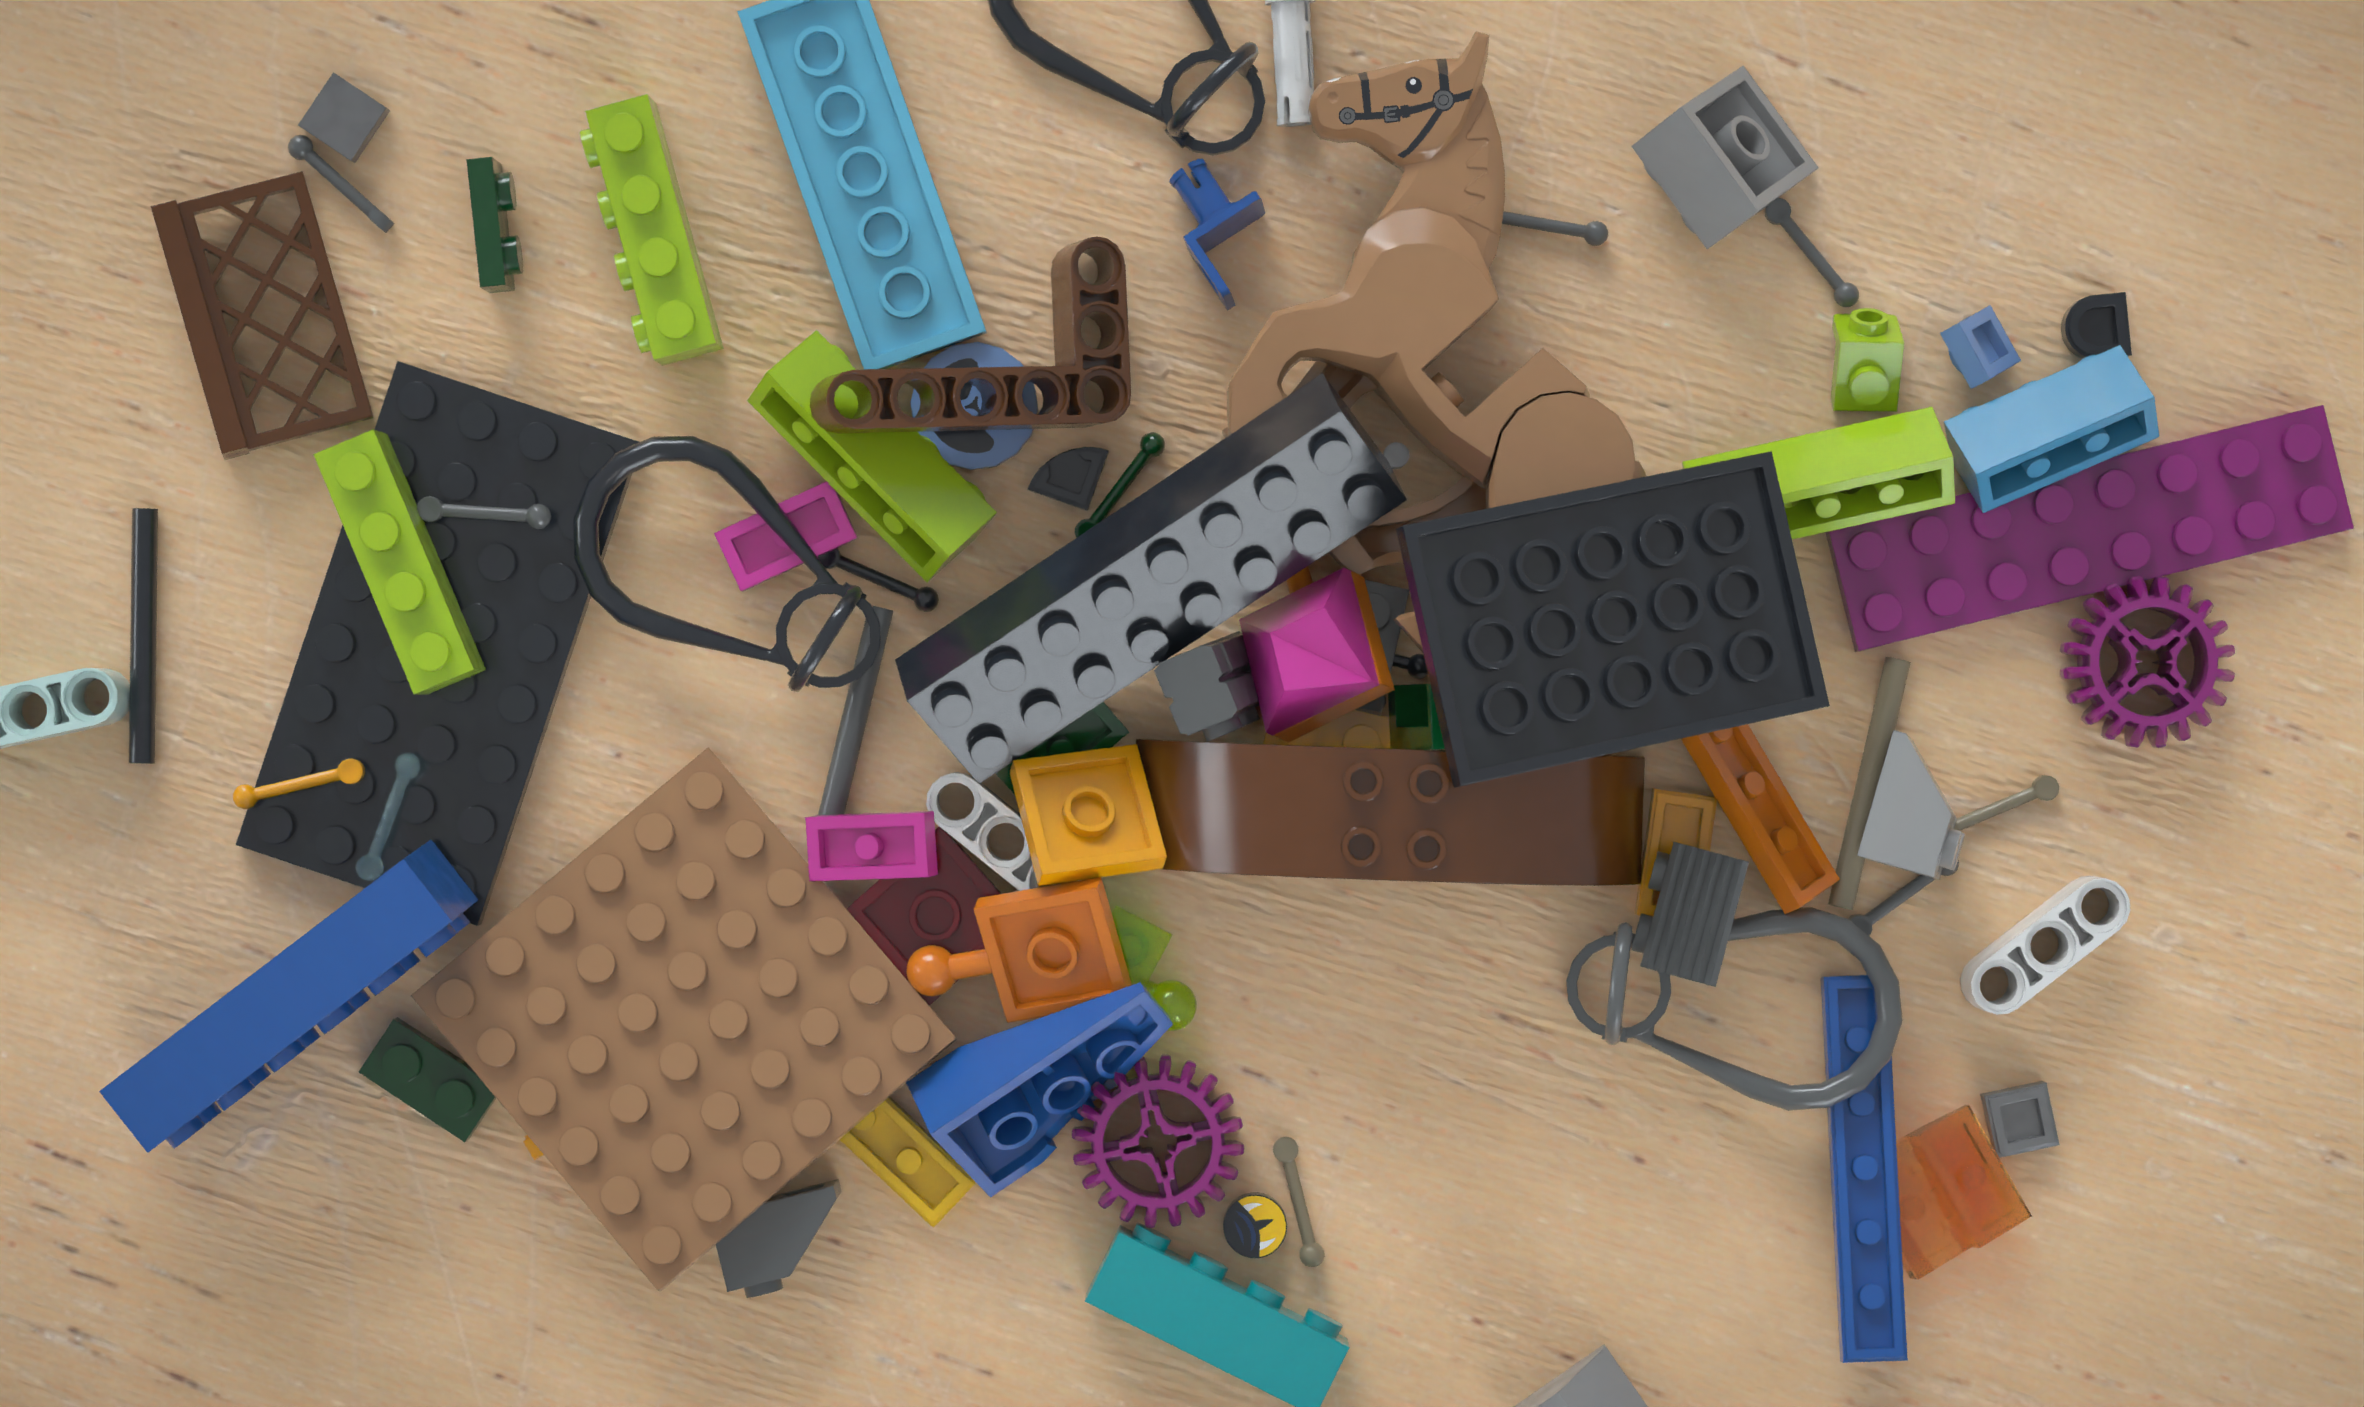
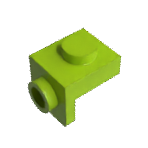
M1872 308L1857 309L1852 311L1851 314L1833 315L1832 329L1836 341L1830 398L1833 411L1897 412L1904 351V340L1897 317Z

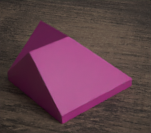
M1344 567L1239 619L1265 731L1272 736L1380 685L1350 570Z

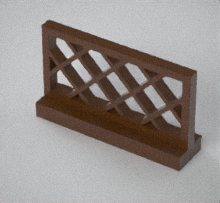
M303 171L181 203L173 200L151 206L224 460L250 454L249 451L373 418ZM295 190L301 214L288 236L256 218L268 196ZM255 200L248 213L234 206ZM223 209L243 222L224 252L201 239L194 215ZM304 225L311 249L296 241ZM250 226L283 243L266 274L233 257ZM291 248L314 260L316 263L318 276L306 297L273 279ZM205 251L220 259L212 275ZM228 264L261 282L243 313L221 302L217 296L215 287ZM268 287L301 304L283 336L251 318ZM321 287H323L329 310L313 302ZM308 309L333 322L336 337L324 358L291 341ZM223 313L238 320L230 336ZM246 325L279 343L261 375L236 362L233 347ZM339 347L346 371L330 363ZM286 348L318 365L316 372L301 397L268 379ZM327 370L350 383L357 407L330 414L308 401ZM240 374L256 382L248 397L246 396ZM263 387L296 404L284 427L257 434L251 408ZM303 409L318 416V418L296 423Z

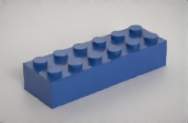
M429 840L99 1092L147 1153L165 1139L175 1149L222 1112L215 1101L225 1111L271 1075L265 1067V1063L275 1073L321 1037L314 1028L315 1025L325 1035L371 999L364 991L365 987H368L376 996L420 961L413 952L416 948H419L423 955L427 957L466 927L470 921L463 912L478 901L477 897L435 843Z

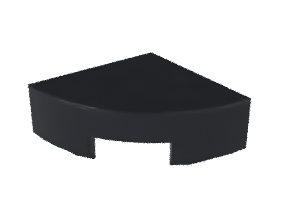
M1081 447L1060 453L1039 468L1032 478L1028 490L1088 511L1109 450L1096 447Z

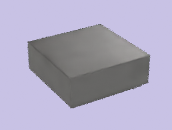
M333 72L298 126L350 161L356 163L390 110Z
M2039 1081L1980 1094L1994 1157L2001 1158L2060 1145L2046 1082Z

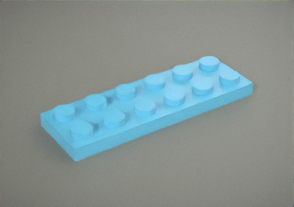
M769 0L737 11L864 370L887 369L986 334L987 331L870 0Z

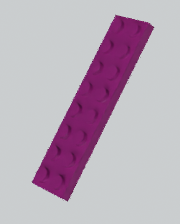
M2324 405L2114 456L1985 513H1982L1969 492L1955 496V504L1825 533L1854 650L1857 652L2104 591V587L2111 583H2116L2119 587L2128 585L2129 578L2141 576L2145 581L2354 529Z

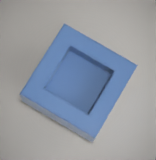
M1991 305L1940 333L1948 347L1953 365L1963 374L1970 389L1988 381L2021 361Z

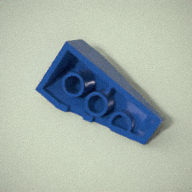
M1139 982L960 1046L910 1079L906 1084L930 1135L991 1198L1049 1157L1057 1148L1053 1138L1072 1118L1079 1121L1084 1119L1078 1113L1079 1107L1082 1109L1083 1104L1095 1108L1091 1099L1094 1095L1091 1091V1086L1095 1082L1104 1085L1108 1079H1114L1115 1072L1126 1075L1173 1023L1169 1015L1142 983Z

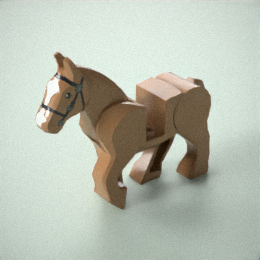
M1477 31L1459 58L1413 60L1373 71L1334 78L1320 83L1310 97L1308 114L1313 132L1320 139L1336 143L1357 142L1369 147L1384 160L1399 168L1403 175L1385 208L1371 227L1365 231L1363 239L1354 251L1352 265L1344 288L1336 295L1273 312L1232 376L1227 391L1228 427L1222 430L1225 438L1287 397L1281 384L1285 375L1294 365L1301 360L1316 361L1293 392L1322 373L1349 409L1362 395L1374 391L1386 402L1405 427L1419 441L1458 474L1464 475L1454 486L1434 499L1408 508L1391 510L1328 552L1342 568L1351 570L1358 575L1377 567L1403 563L1396 529L1403 525L1646 477L1640 462L1635 461L1633 440L1619 416L1597 399L1590 398L1587 386L1544 348L1538 351L1466 417L1457 409L1464 402V399L1453 385L1439 372L1430 379L1423 371L1484 317L1499 300L1488 270L1496 256L1501 235L1505 203V169L1501 137L1488 94L1482 84L1488 57L1489 35ZM1414 611L1398 615L1393 620L1423 653Z

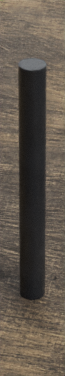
M132 508L129 763L142 764L155 763L158 509Z

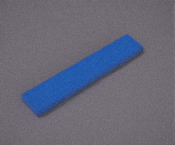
M1868 975L1821 977L1826 1080L1848 1070L1868 1047L1877 1019L1874 987ZM1891 1056L1888 1063L1865 1090L1827 1108L1840 1362L1908 1361Z

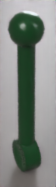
M1150 432L1142 437L1140 452L1091 517L1081 520L1076 525V538L1104 520L1149 459L1163 453L1165 441L1160 434Z

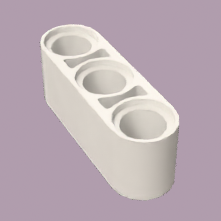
M954 772L937 779L927 793L926 802L928 811H934L935 823L1017 890L1039 888L1020 813L983 783L978 784L967 773ZM953 782L967 786L974 796V808L963 819H952L946 816L939 804V797L943 788ZM1010 823L1018 827L1022 832L1024 848L1016 858L1001 859L991 851L988 843L989 834L996 825Z
M2082 876L2071 881L1966 964L1960 977L1961 991L1965 999L1974 1007L1996 1015L2008 1014L2021 1007L2121 929L2127 922L2130 913V899L2125 889L2115 881L2096 876ZM2100 888L2108 898L2109 908L2107 914L2101 920L2090 923L2082 913L2081 903L2088 891ZM2050 927L2058 937L2059 946L2057 952L2051 959L2045 962H2038L2031 952L2030 943L2032 937L2038 930ZM1993 967H2001L2008 976L2007 991L2001 998L1995 1001H1987L1980 991L1982 975Z

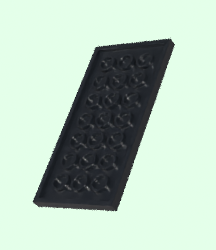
M397 361L374 430L388 435L416 504L418 505L419 501L427 496L436 497L443 504L529 509L534 504H543L550 510L551 520L543 529H535L528 522L444 516L437 522L424 521L486 669L427 695L413 694L342 525L255 788L336 769L346 759H357L363 763L365 775L356 784H346L340 780L257 800V803L252 808L247 809L236 845L366 888L429 840H432L477 897L478 901L464 911L463 914L470 921V924L479 926L482 924L591 599L574 560L573 518L587 482L616 452L639 442ZM632 473L610 494L599 521V554L602 560H604Z

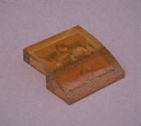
M1964 1105L1896 1140L1902 1263L1910 1279L1919 1280L1966 1250L1981 1248L2032 1217L1970 1105Z

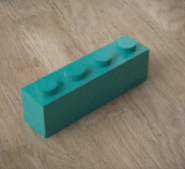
M1137 1223L1134 1230L1131 1231L1120 1225L1086 1293L1085 1302L1295 1407L1321 1406L1350 1348L1348 1339L1339 1335L1342 1324L1308 1308L1303 1317L1281 1306L1285 1296L1258 1281L1251 1280L1248 1288H1245L1225 1278L1228 1268L1209 1256L1194 1251L1189 1260L1167 1249L1171 1239L1155 1229L1147 1228L1145 1225Z

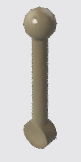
M2038 776L2033 781L2032 787L1957 818L1955 830H1963L2037 798L2044 801L2052 800L2059 793V783L2052 776Z
M1281 1137L1274 1143L1273 1153L1283 1163L1303 1247L1300 1250V1259L1305 1266L1316 1267L1323 1262L1325 1253L1322 1246L1315 1242L1295 1162L1298 1154V1145L1290 1137Z

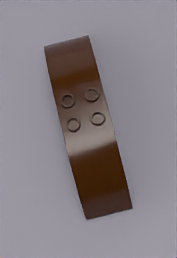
M1136 739L1167 855L1162 870L1258 876L1476 884L1599 886L1635 885L1641 883L1645 757L1604 755L1454 788L1445 750Z

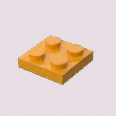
M1137 744L1013 760L1010 776L1038 886L1163 868L1167 855Z

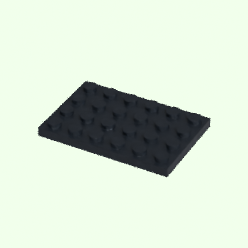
M1772 451L1403 525L1396 529L1454 788L1830 706Z

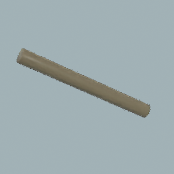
M1885 657L1837 863L1836 873L1840 880L1832 885L1828 905L1849 910L1854 908L1865 858L1857 854L1892 733L1897 724L1911 663L1905 660Z

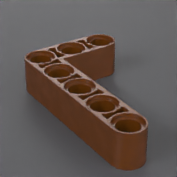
M1096 236L1067 245L1056 254L1051 268L1055 366L850 370L826 377L815 386L810 398L812 417L820 427L834 433L1086 428L1116 421L1125 414L1131 399L1126 265L1123 253L1109 239ZM1082 253L1092 257L1097 264L1098 276L1094 285L1086 282L1079 274L1078 261ZM1085 317L1094 320L1100 328L1101 338L1096 349L1087 345L1082 338L1081 324ZM1089 380L1096 383L1103 392V406L1098 413L1091 410L1085 403L1084 388ZM1027 382L1037 385L1042 392L1043 406L1038 414L1032 413L1024 405L1022 393ZM965 383L972 384L981 393L982 406L976 416L968 413L961 404L960 394ZM903 384L910 385L919 394L920 409L915 417L906 415L899 407L898 391ZM840 385L849 387L857 396L858 409L852 419L844 417L836 409L834 397Z

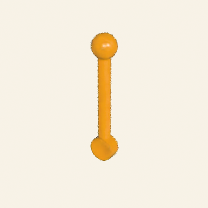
M346 759L336 769L256 788L249 784H242L234 790L233 801L241 809H250L257 803V800L340 780L346 784H356L363 779L365 767L357 759Z

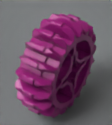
M2141 576L2129 578L2127 597L2116 583L2106 585L2104 587V596L2108 607L2095 598H2087L2083 602V606L2093 621L2089 623L2084 619H2070L2068 628L2072 632L2083 636L2080 643L2065 642L2060 646L2061 653L2077 656V667L2060 669L2061 679L2079 678L2082 686L2067 694L2068 702L2070 704H2077L2089 699L2092 703L2083 712L2081 720L2086 725H2092L2098 722L2104 715L2107 716L2102 727L2101 736L2107 740H2113L2125 726V744L2128 747L2136 748L2142 743L2145 732H2147L2148 740L2153 748L2165 747L2168 739L2167 726L2178 741L2189 739L2191 737V729L2186 717L2199 726H2208L2212 719L2207 710L2202 706L2203 702L2205 701L2215 706H2224L2227 697L2222 692L2213 688L2215 681L2232 682L2235 677V673L2229 669H2218V658L2233 656L2235 654L2234 646H2216L2213 638L2223 634L2228 629L2227 623L2224 620H2219L2206 625L2203 621L2211 613L2214 604L2210 600L2205 599L2188 608L2193 596V587L2187 584L2180 585L2169 598V579L2162 576L2154 578L2149 594L2146 583ZM2150 609L2169 616L2175 622L2166 630H2160L2151 638H2146L2135 628L2129 629L2120 619L2135 610ZM2106 635L2110 638L2108 643L2113 647L2118 658L2117 670L2107 681L2109 683L2107 687L2103 683L2099 664L2100 651ZM2187 637L2194 654V671L2188 688L2184 686L2187 681L2179 673L2176 663L2179 652L2187 644ZM2158 649L2156 653L2159 661L2152 662L2159 665L2155 674L2143 673L2136 675L2138 671L2135 664L2142 662L2135 659L2137 652ZM2144 686H2148L2158 695H2165L2174 705L2160 713L2144 716L2127 710L2119 703L2127 695H2134Z
M1168 1054L1161 1055L1159 1073L1148 1074V1065L1144 1056L1134 1065L1138 1077L1129 1080L1127 1075L1115 1071L1113 1080L1118 1087L1114 1091H1109L1105 1085L1095 1082L1091 1086V1091L1097 1098L1103 1101L1100 1108L1097 1106L1094 1108L1083 1104L1082 1109H1080L1081 1107L1078 1108V1113L1081 1116L1094 1121L1093 1127L1078 1126L1072 1130V1138L1074 1140L1091 1142V1149L1080 1150L1074 1154V1164L1084 1166L1095 1163L1097 1168L1083 1178L1082 1184L1084 1188H1094L1104 1181L1108 1188L1101 1194L1098 1204L1103 1209H1106L1112 1205L1117 1196L1126 1200L1120 1212V1220L1124 1222L1131 1220L1136 1205L1145 1207L1144 1222L1147 1228L1155 1227L1157 1209L1168 1208L1171 1226H1180L1181 1212L1179 1205L1186 1202L1197 1218L1205 1215L1204 1204L1198 1195L1205 1191L1212 1199L1220 1202L1225 1197V1192L1219 1184L1213 1181L1216 1174L1229 1180H1235L1238 1176V1169L1222 1161L1223 1155L1238 1156L1244 1153L1243 1143L1236 1140H1225L1224 1136L1225 1133L1236 1132L1243 1127L1241 1117L1232 1116L1221 1119L1219 1115L1220 1112L1228 1109L1234 1103L1232 1095L1225 1093L1212 1101L1208 1094L1215 1088L1218 1082L1217 1077L1210 1073L1196 1086L1190 1082L1196 1070V1063L1191 1060H1187L1183 1065L1180 1077L1170 1075L1172 1061L1171 1056ZM1157 1090H1168L1185 1096L1202 1111L1207 1120L1193 1123L1192 1121L1176 1122L1169 1119L1161 1108ZM1138 1094L1142 1116L1140 1126L1133 1133L1121 1136L1119 1140L1104 1143L1105 1128L1115 1109L1129 1097ZM1149 1110L1154 1111L1156 1124L1160 1125L1164 1135L1174 1134L1177 1137L1175 1146L1167 1144L1169 1154L1165 1155L1166 1172L1162 1170L1160 1158L1156 1157L1153 1148H1142L1139 1145L1140 1136L1148 1138L1149 1135L1146 1129L1151 1127ZM1212 1139L1210 1154L1202 1170L1190 1182L1178 1188L1174 1167L1176 1156L1182 1150L1196 1146V1142ZM1120 1159L1123 1162L1129 1160L1145 1162L1153 1170L1159 1192L1143 1190L1129 1184L1115 1171L1110 1162Z

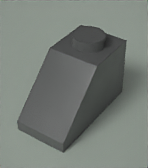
M839 1179L774 1195L716 1244L727 1292L744 1288L746 1298L769 1294L783 1288L781 1278L789 1277L793 1273L840 1195Z

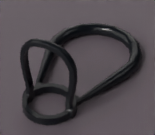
M988 0L991 16L1014 49L1052 73L1163 122L1167 127L1165 130L1166 134L1181 148L1186 147L1192 152L1212 156L1233 152L1248 142L1261 124L1265 97L1262 82L1257 75L1259 71L1253 65L1258 56V47L1253 42H1247L1235 52H1232L1208 0L1188 1L1214 44L1208 50L1191 53L1174 65L1164 81L1161 98L1155 104L1066 53L1032 31L1015 7L1013 0ZM1212 61L1221 63L1192 92L1173 115L1171 105L1173 89L1182 74L1197 64ZM1238 71L1250 84L1254 98L1252 117L1243 131L1230 140L1217 143L1199 141L1190 136V132L1184 128L1200 107Z
M694 436L650 437L616 452L587 482L573 518L574 560L590 596L620 624L655 638L783 665L789 670L787 674L791 678L788 686L794 692H799L804 685L809 687L810 684L818 688L842 687L858 680L873 665L881 645L880 622L873 606L866 600L867 595L862 592L859 586L850 585L847 582L844 585L837 583L762 481L730 450ZM689 461L717 472L816 575L817 580L813 586L799 591L783 607L776 625V644L772 649L660 613L635 603L611 581L599 554V521L610 494L631 473L656 462ZM819 594H837L841 596V600L801 662L797 664L787 644V626L793 612L803 601ZM857 606L863 611L870 626V644L864 659L853 670L839 676L821 677L813 674L853 609Z

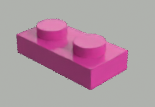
M827 481L778 503L817 557L859 539L837 491ZM754 514L714 533L742 592L804 564L758 514Z
M934 811L815 815L805 817L809 881L920 878L938 875Z

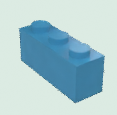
M2121 345L2098 355L2088 356L2073 366L2043 379L2028 382L2013 392L1983 405L1970 407L1959 415L1944 421L1947 443L1953 455L1954 467L1982 513L2159 437L2155 397Z

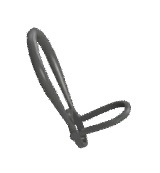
M1812 907L1799 908L1787 914H1784L1782 909L1770 910L1734 919L1728 941L1808 932L1838 942L1861 962L1875 992L1877 1019L1868 1047L1848 1070L1822 1083L1789 1085L1655 1035L1654 1026L1665 1014L1671 996L1670 975L1658 972L1661 993L1656 1008L1644 1021L1632 1027H1622L1630 949L1635 934L1632 933V926L1629 923H1621L1618 926L1617 932H1614V935L1603 936L1587 944L1572 961L1566 980L1568 1002L1577 1019L1593 1033L1601 1035L1602 1040H1606L1608 1044L1616 1045L1619 1042H1627V1038L1637 1039L1751 1099L1788 1111L1829 1108L1865 1090L1891 1059L1903 1021L1899 980L1881 946L1850 919ZM1615 946L1606 1025L1597 1023L1585 1012L1578 998L1577 981L1582 966L1592 954L1606 947Z

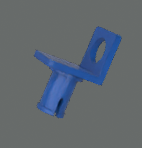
M1197 159L1188 163V166L1192 171L1191 175L1200 188H1195L1183 168H1180L1173 174L1169 183L1177 190L1199 223L1196 229L1183 236L1189 254L1228 311L1236 306L1229 288L1205 253L1261 218L1266 212L1262 199L1256 191L1251 192L1237 202L1231 203L1207 168L1205 160Z

